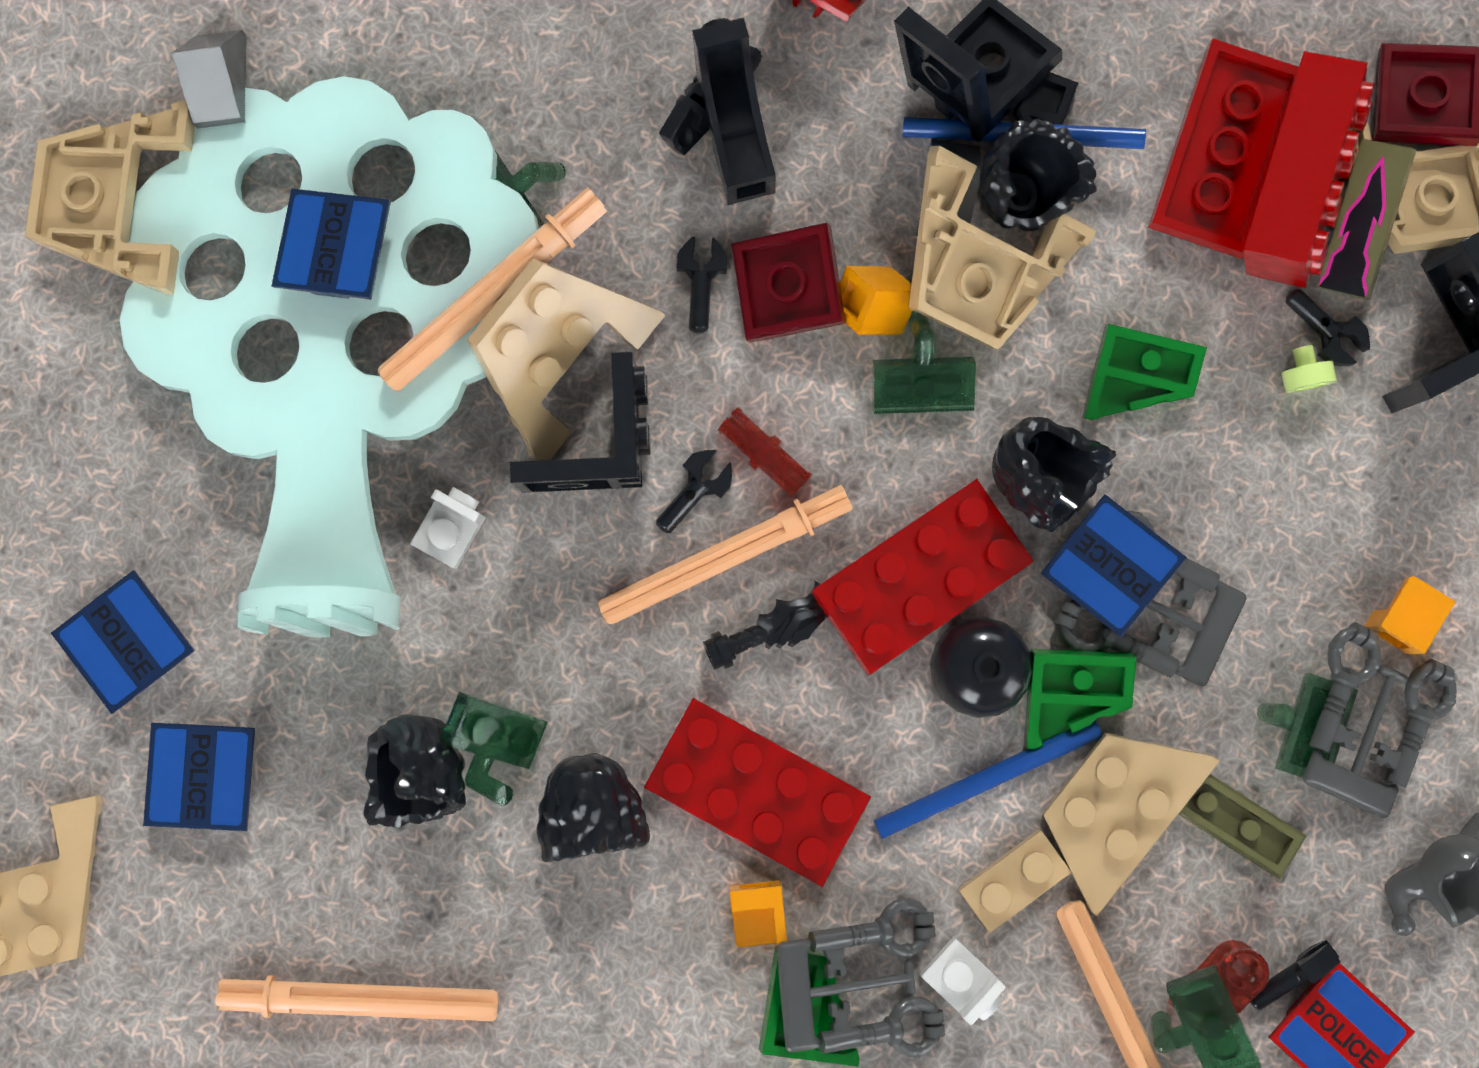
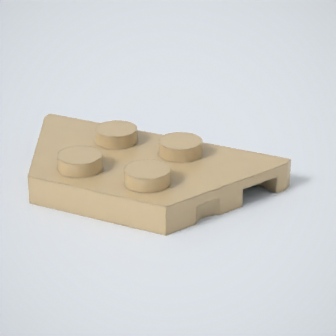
M1104 733L1043 812V816L1092 913L1098 916L1218 765L1220 761L1209 753H1198L1173 748L1169 745L1133 740L1129 737Z

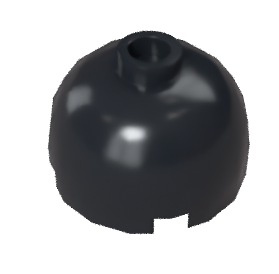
M988 617L964 619L946 629L935 644L930 660L932 684L941 700L958 713L975 718L999 716L1015 707L1028 691L1033 674L1031 652L1022 636L1005 622Z

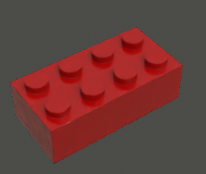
M1307 51L1303 52L1243 249L1246 274L1301 288L1307 287L1310 274L1320 276L1328 250L1326 244L1329 232L1324 231L1325 226L1335 227L1343 200L1341 195L1344 187V182H1340L1339 179L1350 178L1358 149H1356L1359 132H1354V129L1364 131L1372 105L1371 96L1374 82L1366 81L1368 62Z

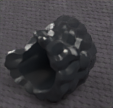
M1032 119L1029 123L1023 120L1016 121L1008 131L1002 132L998 136L992 148L983 157V170L980 174V180L982 182V202L986 212L995 223L1006 229L1017 226L1023 231L1041 229L1051 220L1070 212L1076 204L1084 202L1090 194L1097 191L1094 184L1096 178L1094 161L1083 152V145L1072 138L1067 128L1061 127L1056 129L1051 122L1040 119Z
M1027 417L1002 435L993 456L992 475L998 490L1007 497L1009 504L1014 509L1023 512L1034 527L1053 532L1058 526L1070 520L1075 512H1079L1085 502L1095 494L1097 484L1109 477L1110 469L1113 466L1111 460L1116 457V452L1098 441L1088 440L1075 428L1060 426L1045 417Z
M403 714L388 720L386 724L380 726L368 737V760L365 777L370 785V790L363 815L370 826L381 824L386 827L400 828L409 822L421 824L425 821L440 820L443 816L454 814L465 807L466 797L464 791L466 785L462 776L465 761L459 752V742L455 733L442 720Z
M597 753L571 756L559 762L547 777L544 797L538 808L539 821L536 831L544 862L580 858L590 854L605 853L606 851H622L626 848L633 849L636 846L643 847L649 842L650 830L646 822L645 811L642 808L641 797L635 787L629 782L624 769L617 761Z

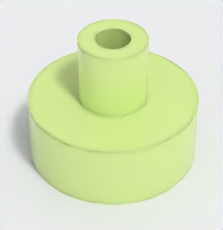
M1313 345L1293 349L1296 367L1281 373L1285 393L1317 388L1337 382L1333 361L1317 362Z

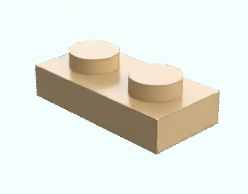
M1038 829L957 890L986 930L991 933L1072 872L1044 833Z

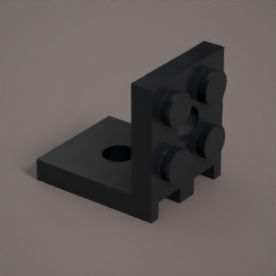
M982 0L947 35L943 34L909 6L894 20L908 87L913 91H916L919 87L934 98L935 107L948 119L955 115L970 127L971 137L978 143L1062 61V49L998 0ZM997 53L1004 58L1002 64L993 69H985V65L979 62L982 56Z
M1479 232L1420 264L1468 351L1383 395L1382 397L1391 413L1432 399L1479 374Z
M633 352L611 353L616 457L510 462V482L522 493L643 488L641 455H651V444L647 417L640 418L639 405L649 404L647 375H645V366L636 365Z

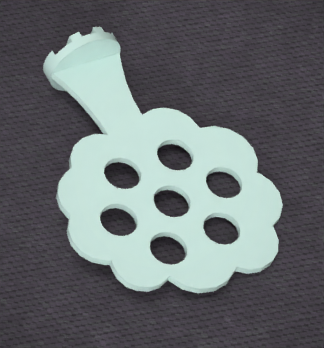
M342 76L318 81L291 97L288 102L267 90L245 88V122L198 129L195 127L192 151H180L177 160L155 171L137 191L134 200L129 243L172 244L179 250L174 295L159 292L134 281L126 291L119 320L125 351L138 371L169 390L190 393L194 419L208 440L234 456L262 459L277 455L275 489L268 527L247 591H243L238 595L237 627L247 632L269 635V625L307 637H330V626L358 636L377 635L378 623L395 630L400 629V596L395 592L376 531L367 469V433L389 441L418 439L439 429L458 409L467 385L486 377L467 341L482 320L399 391L391 389L380 376L364 374L357 369L351 359L349 348L352 334L359 323L371 314L387 311L399 313L405 317L411 324L413 336H415L539 229L536 216L520 193L495 180L497 154L486 130L471 116L455 110H431L409 120L393 95L368 80ZM386 144L400 146L410 152L415 165L413 182L403 196L390 204L372 300L353 297L346 299L321 296L311 292L279 289L271 286L288 205L279 211L271 213L254 212L246 206L242 199L241 184L243 175L253 162L262 156L273 153L287 154L296 159L300 165L302 174L301 190L356 196L353 189L352 176L354 167L362 155L374 147ZM440 223L455 225L463 230L469 238L471 252L468 264L461 275L451 282L439 286L423 285L411 277L407 269L406 255L408 246L416 234L428 226ZM218 238L229 239L238 243L244 252L246 266L243 278L235 290L225 297L214 300L197 299L186 286L184 274L187 260L194 250L206 241ZM268 319L285 320L290 323L298 335L299 351L297 360L289 372L278 380L266 383L254 382L245 378L238 365L237 351L239 342L246 331L256 323Z

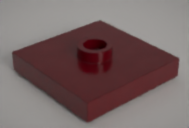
M1381 43L1378 53L1373 141L1477 146L1479 143V46Z
M827 222L731 243L747 342L763 341L846 324L831 225Z

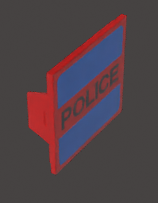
M1339 963L1326 976L1319 979L1316 983L1309 985L1288 1009L1286 1017L1268 1038L1301 1068H1384L1415 1031Z

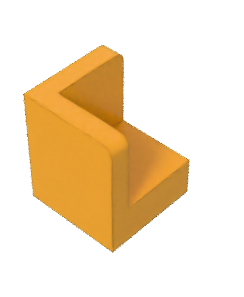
M847 265L840 281L846 324L858 335L902 334L912 313V310L909 309L912 284L896 270L888 266Z
M1410 576L1404 580L1389 607L1383 610H1373L1364 626L1376 631L1378 637L1405 654H1425L1456 601L1416 576Z
M780 880L729 885L735 943L738 947L776 943L778 945L781 942L787 941Z

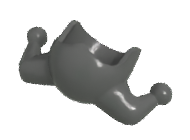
M1479 812L1474 814L1459 834L1438 839L1427 848L1420 861L1400 870L1387 880L1385 893L1394 915L1391 927L1396 934L1407 936L1414 932L1416 923L1409 916V903L1414 899L1430 901L1439 914L1453 928L1479 915Z

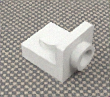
M452 487L450 493L446 495L435 489L431 496L435 501L410 544L453 569H457L486 517L475 511L479 501Z
M954 936L920 973V976L952 1005L970 1025L978 1018L982 1021L988 1019L1003 1001V997L1000 994L1006 986Z

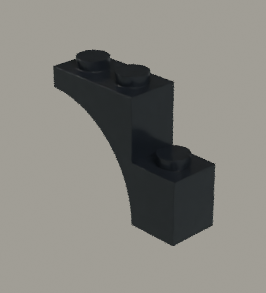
M744 17L731 21L726 18L711 20L704 24L702 28L692 30L696 75L712 132L713 151L727 205L775 194L776 174L761 117L752 69L749 35Z

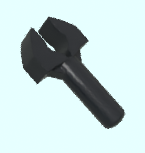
M693 236L682 246L677 254V272H685L691 279L689 330L694 333H704L709 329L711 281L718 274H727V255L719 242L712 238V258L705 264L704 270L701 271L699 264L693 259L695 253V237Z
M1299 288L1292 290L1286 297V304L1321 336L1322 349L1317 355L1324 361H1333L1334 366L1342 367L1352 366L1357 363L1348 353L1342 350L1339 337L1351 339L1353 344L1362 352L1370 350V337L1367 326L1356 316L1349 319L1348 322H1336Z
M704 450L693 453L683 464V467L688 471V484L656 519V525L660 530L670 534L703 496L715 494L721 499L730 489L732 481V465L730 462L721 471L718 478L706 480L704 483L700 482L703 477L702 468L715 456L716 450Z
M1327 940L1310 946L1298 955L1295 963L1248 993L1249 1002L1255 1009L1262 1010L1307 980H1310L1312 984L1341 962L1339 955Z

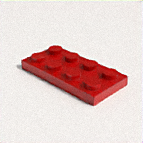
M1212 38L1206 47L1147 228L1239 259L1244 258L1243 249L1298 72V66Z
M975 479L810 592L868 676L1025 569L1034 560L978 479Z
M692 698L643 787L821 887L824 886L871 799V796L695 698Z

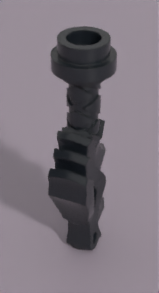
M814 581V588H816L820 583ZM811 592L806 597L797 600L784 601L776 599L773 611L768 614H759L756 625L744 629L743 632L730 635L729 638L726 634L721 635L717 631L710 634V639L703 641V646L714 670L722 666L724 669L734 666L732 660L736 659L735 654L738 655L747 651L748 648H754L763 644V642L768 649L776 644L777 648L781 649L788 641V646L793 647L800 641L809 639L814 630L827 616Z

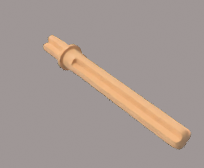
M587 187L556 215L552 217L550 214H547L544 217L547 222L379 366L378 373L380 377L395 391L405 387L486 317L532 258L547 264L567 246L573 249L576 246L573 241L607 212L603 203Z
M839 485L800 504L798 499L793 500V507L778 513L776 516L600 599L598 606L607 624H615L784 542L792 541L806 533L810 537L814 536V528L853 509L843 486Z
M1081 900L1064 904L1057 909L1056 916L1128 1068H1162L1085 904Z
M268 975L266 980L220 979L218 994L216 995V1006H219V1010L262 1012L264 1018H271L273 1013L493 1021L496 1020L498 1015L499 996L497 991L488 989L276 981L275 975Z

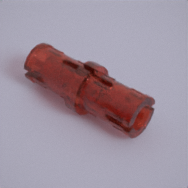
M736 408L731 413V418H726L717 431L727 437L751 459L748 464L755 471L758 468L762 469L792 498L813 474L806 471L779 446L782 441L776 435L770 438L742 412L741 408Z

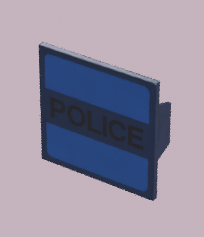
M291 188L271 286L279 289L311 292L321 296L346 299L353 297L372 300L391 201L389 199Z
M1104 494L1042 570L1041 574L1122 637L1187 557Z
M132 570L51 632L52 636L111 714H114L195 652V649L135 570Z
M151 722L143 826L248 831L255 728Z

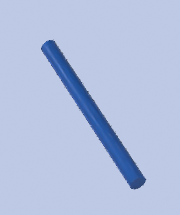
M904 117L903 137L976 141L971 137L970 127L962 120ZM999 122L981 141L995 142L1002 132L1008 131L1015 122ZM1053 124L1056 129L1061 127L1067 128L1072 138L1081 142L1086 147L1143 150L1145 147L1146 129Z
M1094 721L1092 725L1074 733L1068 730L1042 742L1043 746L1020 752L873 820L881 838L884 839L1100 739L1103 736L1100 727Z

